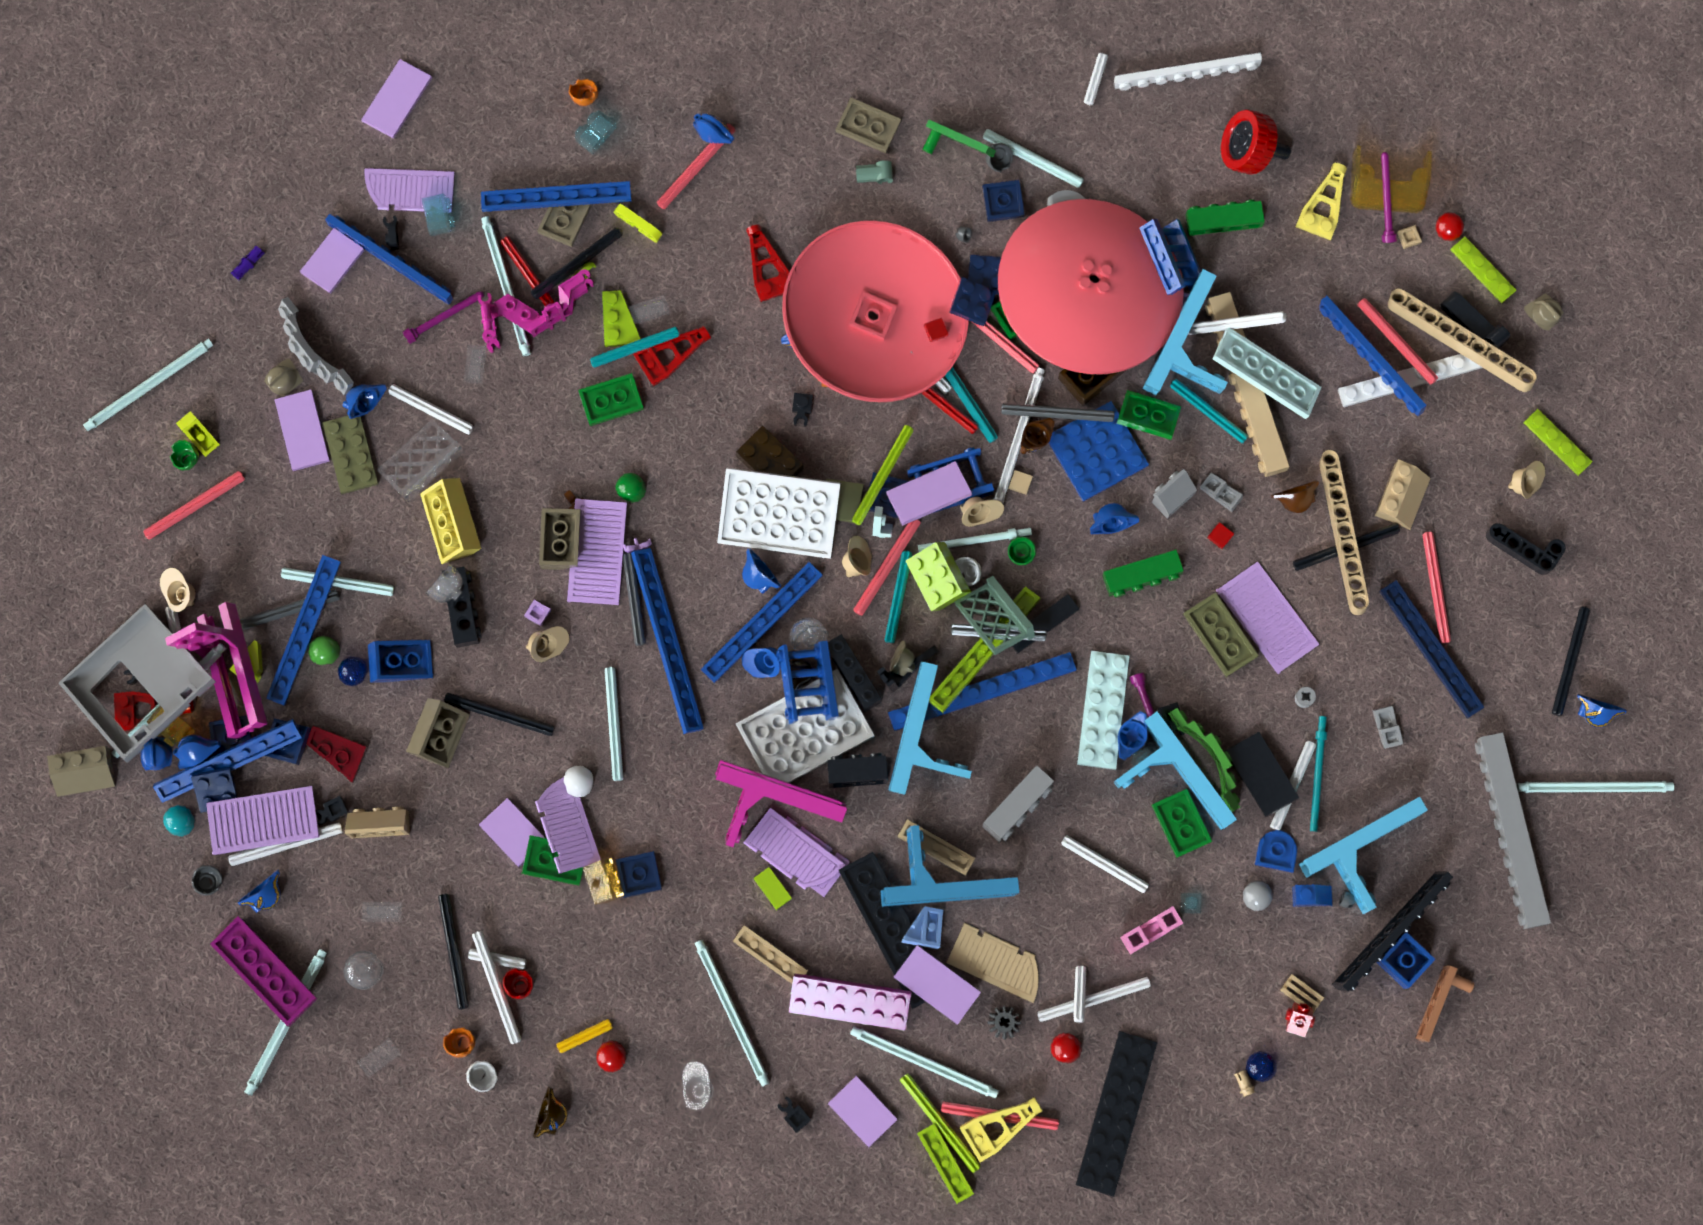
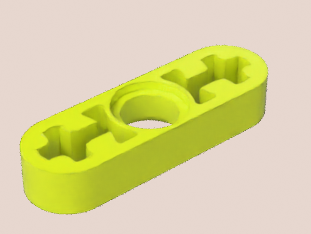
M619 204L613 211L616 216L632 227H637L639 232L657 243L661 238L662 233L656 227L624 205Z

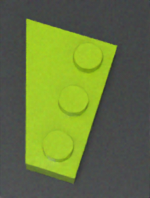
M621 290L602 291L605 347L624 346L640 340Z

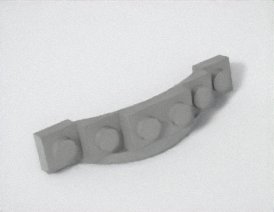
M289 297L282 299L278 310L281 317L285 318L283 328L285 333L289 335L288 345L290 350L297 355L302 366L306 367L309 372L318 375L326 384L333 381L335 387L343 395L347 394L354 384L353 380L343 368L338 370L331 366L312 350L303 338L297 324L296 317L299 310Z

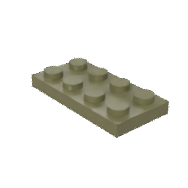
M345 416L323 422L341 494L378 485L361 416L353 419Z
M1216 593L1183 613L1225 677L1230 676L1258 658L1259 655Z

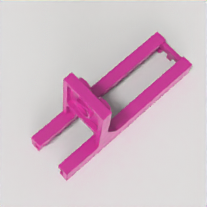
M224 602L218 606L224 628L215 627L213 616L207 617L206 614H202L197 617L198 623H193L165 638L167 646L195 651L202 658L219 644V639L229 644L249 725L243 728L241 726L223 654L210 666L213 679L216 681L214 686L228 738L239 739L247 735L248 731L254 732V728H261L266 725L267 720L236 604Z
M721 759L715 773L716 780L743 789L725 838L726 845L734 847V844L740 841L742 835L740 827L741 824H746L749 815L747 810L764 796L841 823L847 810V806L843 801Z

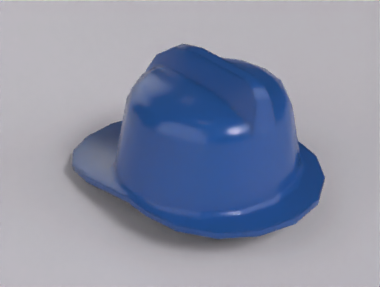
M772 647L750 649L742 657L744 669L753 677H776L781 668L780 662L777 661L776 657L778 650Z
M151 738L144 744L145 748L141 751V763L145 770H160L171 765V738Z

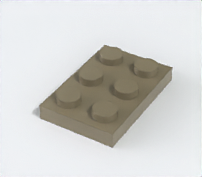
M850 98L836 127V132L887 153L899 128L901 119L854 98Z
M562 182L559 184V186H568ZM592 204L548 207L537 232L572 247Z

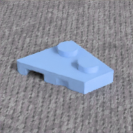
M923 907L903 937L902 943L939 949L943 910Z

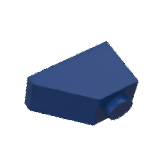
M1295 885L1292 887L1293 907L1332 906L1331 886Z

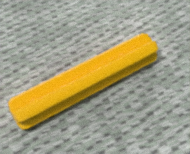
M606 1019L557 1043V1048L560 1053L568 1051L613 1028L609 1019Z

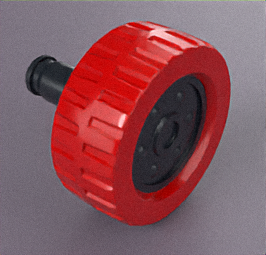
M1247 109L1239 111L1230 119L1221 140V156L1224 164L1231 170L1249 175L1257 174L1264 170L1272 157L1283 160L1288 159L1291 155V148L1288 145L1277 142V126L1269 115Z

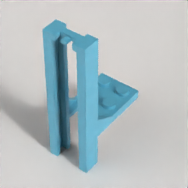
M1204 269L1198 275L1180 312V316L1142 388L1143 390L1156 396L1161 390L1170 370L1219 394L1225 389L1228 382L1224 381L1225 378L1216 373L1212 375L1203 366H1194L1182 348L1216 275Z
M920 662L888 788L892 792L906 794L913 765L970 779L972 771L967 770L968 766L955 763L954 767L949 766V761L937 758L936 762H934L918 746L938 665Z
M1155 712L1144 720L1147 725V731L1160 748L1115 780L1114 784L1117 788L1122 786L1125 789L1134 782L1133 778L1136 775L1142 777L1150 770L1149 766L1172 764L1220 830L1237 820L1160 714Z
M1418 797L1305 859L1299 866L1307 878L1334 863L1350 893L1354 896L1355 902L1362 914H1365L1376 908V900L1371 892H1367L1365 888L1366 882L1361 875L1358 876L1356 873L1357 850L1428 810L1422 799Z

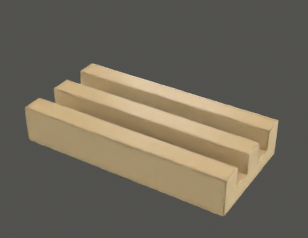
M1293 974L1290 975L1280 990L1296 1003H1304L1286 989L1290 987L1313 1004V1013L1324 999L1323 996ZM1293 980V981H1294L1295 983H1297L1299 986H1301V987L1304 988L1306 991H1308L1310 994H1312L1313 996H1315L1318 1000L1315 1001L1314 999H1312L1311 997H1309L1307 994H1305V993H1304L1303 991H1301L1299 988H1297L1296 986H1294V985L1291 983V981Z

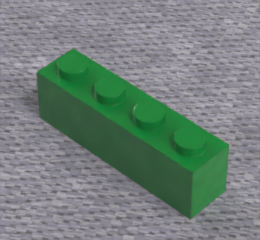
M1253 199L1238 204L1237 202H1229L1221 206L1219 204H1211L1204 208L1193 206L1187 209L1185 215L1188 236L1262 228L1265 222L1262 202Z
M1173 550L1104 571L1102 576L1109 597L1114 595L1115 598L1124 596L1126 591L1138 592L1144 589L1143 586L1149 584L1151 587L1162 584V581L1169 579V581L1177 580L1184 570L1177 550Z

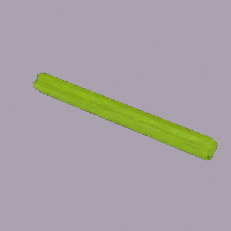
M908 425L903 427L852 518V522L856 525H861L911 437L913 433L912 427Z
M908 1073L900 1079L901 1083L933 1124H935L972 1173L976 1172L981 1167L978 1161Z

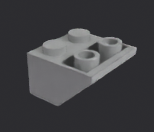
M1184 469L1180 472L1175 471L1169 477L1170 480L1167 484L1162 483L1153 494L1152 503L1167 519L1194 496L1197 491Z

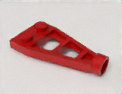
M759 224L752 225L746 231L750 238L754 286L761 303L783 295L789 271L764 236L761 226ZM765 247L770 258L759 261L756 250ZM771 263L778 270L779 274L776 277L764 280L761 268Z
M702 326L699 329L680 334L677 338L638 351L633 356L654 387L669 378L704 342L710 340L711 336L706 328ZM688 340L691 344L690 348L680 354L675 348V344ZM671 349L675 354V358L667 366H663L656 356L657 352Z
M134 691L114 693L115 720L124 731H132L144 719L136 718L135 704L137 702L149 703L151 710L156 706L157 701L150 694ZM193 700L189 703L191 706L181 715L193 713Z

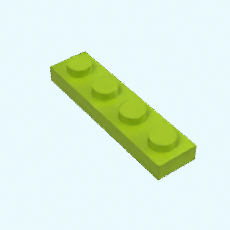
M1466 237L1451 248V251L1501 304L1516 292V289Z
M1538 409L1524 422L1578 476L1592 463Z
M935 1124L918 1132L917 1135L956 1204L974 1194Z

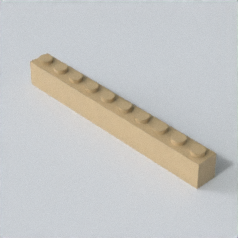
M1230 292L1209 298L1207 305H1205L1206 313L1208 316H1211L1212 321L1239 317ZM1243 328L1233 329L1245 337ZM1225 330L1213 332L1217 333L1218 336L1217 346L1219 345ZM1230 371L1228 375L1231 385L1235 386L1236 392H1234L1236 402L1241 404L1240 414L1242 419L1247 422L1246 432L1249 438L1252 437L1254 443L1252 444L1253 453L1258 455L1260 460L1258 462L1259 471L1261 473L1264 472L1265 477L1287 471L1289 464L1265 393Z

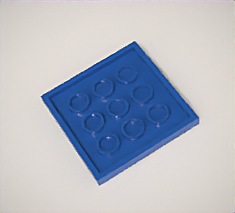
M1112 401L1095 410L1114 411L1113 422L1075 420L1053 432L1049 442L1051 449L1083 502L1149 466L1128 428L1117 424L1119 413Z

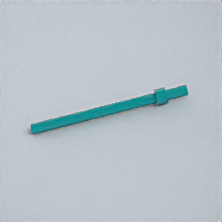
M1319 716L1318 731H1316L1315 735L1317 747L1310 832H1318L1324 746L1328 733L1326 732L1327 717Z

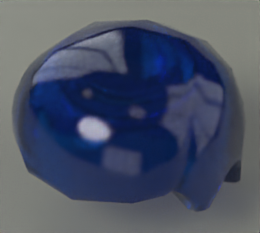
M353 656L344 659L337 670L339 680L348 686L361 684L368 673L366 662L360 657Z
M1258 1051L1251 1054L1247 1059L1246 1070L1252 1079L1259 1082H1267L1273 1079L1277 1073V1064L1270 1054Z

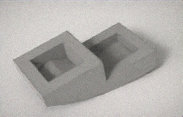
M1210 473L1200 486L1202 491L1231 512L1234 511L1243 499V494L1228 486L1226 481L1213 473Z
M1393 706L1372 710L1384 749L1402 745L1401 731L1396 722Z

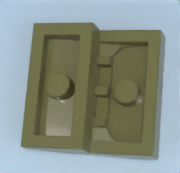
M826 478V481L841 483L836 520L853 523L852 518L861 503L864 484Z

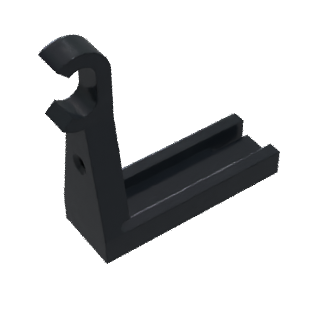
M932 646L915 658L914 671L907 672L904 676L890 673V671L887 672L884 667L877 672L890 690L895 692L917 671L920 662H927L933 655L938 654L939 650L936 646Z

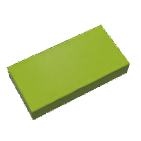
M770 867L753 878L776 910L792 899Z

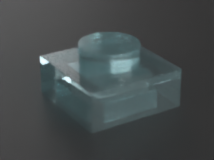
M1147 747L1143 750L1140 748L1131 755L1133 757L1130 760L1131 764L1135 767L1146 759L1151 752Z
M1181 893V913L1201 914V894Z

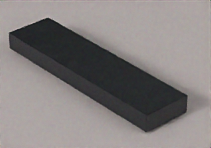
M1067 594L1030 622L1034 629L1046 630L1048 633L1079 611V608L1069 594ZM1021 640L1012 645V647L1018 654L1035 641Z

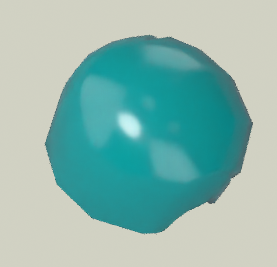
M176 805L170 807L163 816L164 826L175 836H185L194 828L195 817L185 806Z

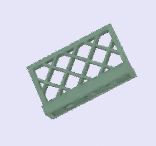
M994 576L986 579L987 584L956 600L955 605L993 654L996 655L1025 638L1028 641L1033 639L1035 633L1031 622ZM988 592V599L979 598L982 593ZM966 602H973L972 608H964L962 605ZM977 603L987 604L985 610L976 609ZM990 605L999 606L998 612L989 611ZM973 615H983L982 621L973 620ZM995 616V623L985 622L986 617ZM1000 617L1008 618L1009 623H999ZM984 626L993 627L992 634L984 633ZM997 628L1007 629L1005 635L995 634ZM1010 630H1016L1020 632V634L1015 637L1009 636ZM994 639L1003 640V643L996 648L992 644Z

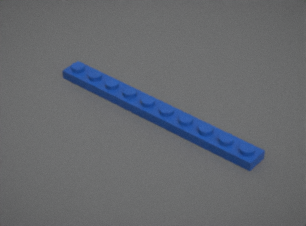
M648 548L633 551L631 553L683 734L701 731L704 728L652 550Z
M1069 652L966 686L944 713L931 703H928L924 721L1075 672L1076 667L1071 653ZM909 706L888 712L894 731L904 728Z

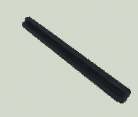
M617 227L612 229L531 290L533 298L539 299L622 237V232Z
M1397 523L1356 537L1357 546L1361 548L1399 534L1400 527ZM1336 545L1293 561L1294 569L1299 571L1337 557ZM1348 547L1343 548L1346 553L1352 551Z
M1581 607L1578 612L1552 709V714L1556 716H1562L1591 611L1587 607Z
M446 693L444 697V702L548 736H552L555 727L455 694Z
M441 894L438 896L457 1007L459 1010L467 1009L469 1004L451 903L448 894Z

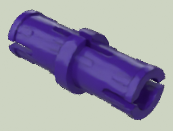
M255 246L245 258H241V262L230 273L240 281L250 269L254 268L253 265L265 253Z

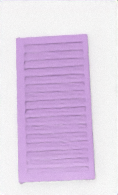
M576 498L575 509H580L578 566L570 568L567 602L619 605L627 503Z
M1258 562L1222 587L1216 589V592L1277 674H1280L1285 668L1319 645Z
M312 786L206 803L213 855L320 837Z

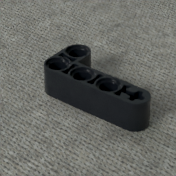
M1452 292L1440 304V308L1454 322H1458L1462 327L1498 349L1510 338V333L1504 326L1498 325L1494 327L1458 292Z
M1500 523L1493 524L1486 532V538L1491 544L1541 575L1550 573L1566 550L1565 543L1559 539L1552 540L1542 550ZM1495 530L1498 531L1497 537L1494 536ZM1508 541H1514L1516 548L1510 547ZM1551 546H1556L1559 553H1554L1551 550ZM1525 551H1530L1532 558H1527ZM1541 561L1547 562L1549 569L1543 568Z

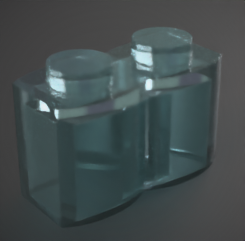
M600 110L596 113L593 112L587 118V123L576 130L575 140L593 155L616 130V123Z
M444 194L422 198L429 235L436 236L453 232L452 227H455L454 217L449 214V209L452 208L449 197L446 198Z

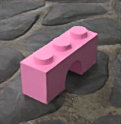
M1171 907L1148 922L1124 934L1121 940L1131 955L1181 926L1183 922L1175 908Z

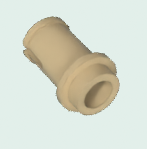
M1246 1070L1234 1074L1241 1088L1240 1094L1243 1093L1245 1097L1255 1093V1086H1252Z

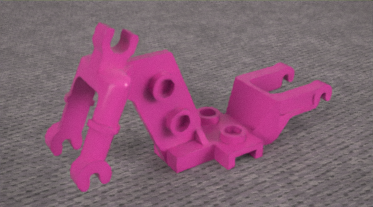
M583 269L558 286L560 304L558 302L548 304L541 311L542 316L510 294H506L494 303H492L493 299L490 293H488V300L485 302L482 301L481 295H478V302L481 305V321L484 328L482 338L487 343L489 352H494L492 347L494 345L497 348L501 347L496 336L497 328L494 322L496 317H505L532 334L533 337L548 328L552 330L553 325L560 320L566 321L565 317L573 314L575 300L588 292L587 285L589 284L591 287H594L593 281L588 279L591 277L590 272Z

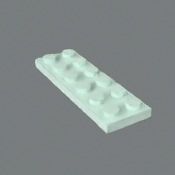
M1227 328L1213 356V360L1305 419L1310 416L1321 386L1233 329Z
M1091 651L1077 765L1116 770L1118 732L1122 723L1129 665L1128 655Z

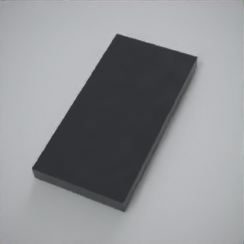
M1260 732L1226 750L1232 759V764L1265 818L1299 799L1298 794Z

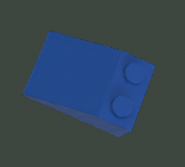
M430 640L374 641L368 644L370 683L433 678Z

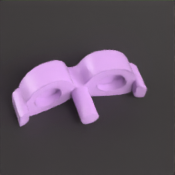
M637 538L633 539L635 545L626 546L623 544L625 552L632 553L636 550L647 549L652 543L649 538L646 542L639 544Z

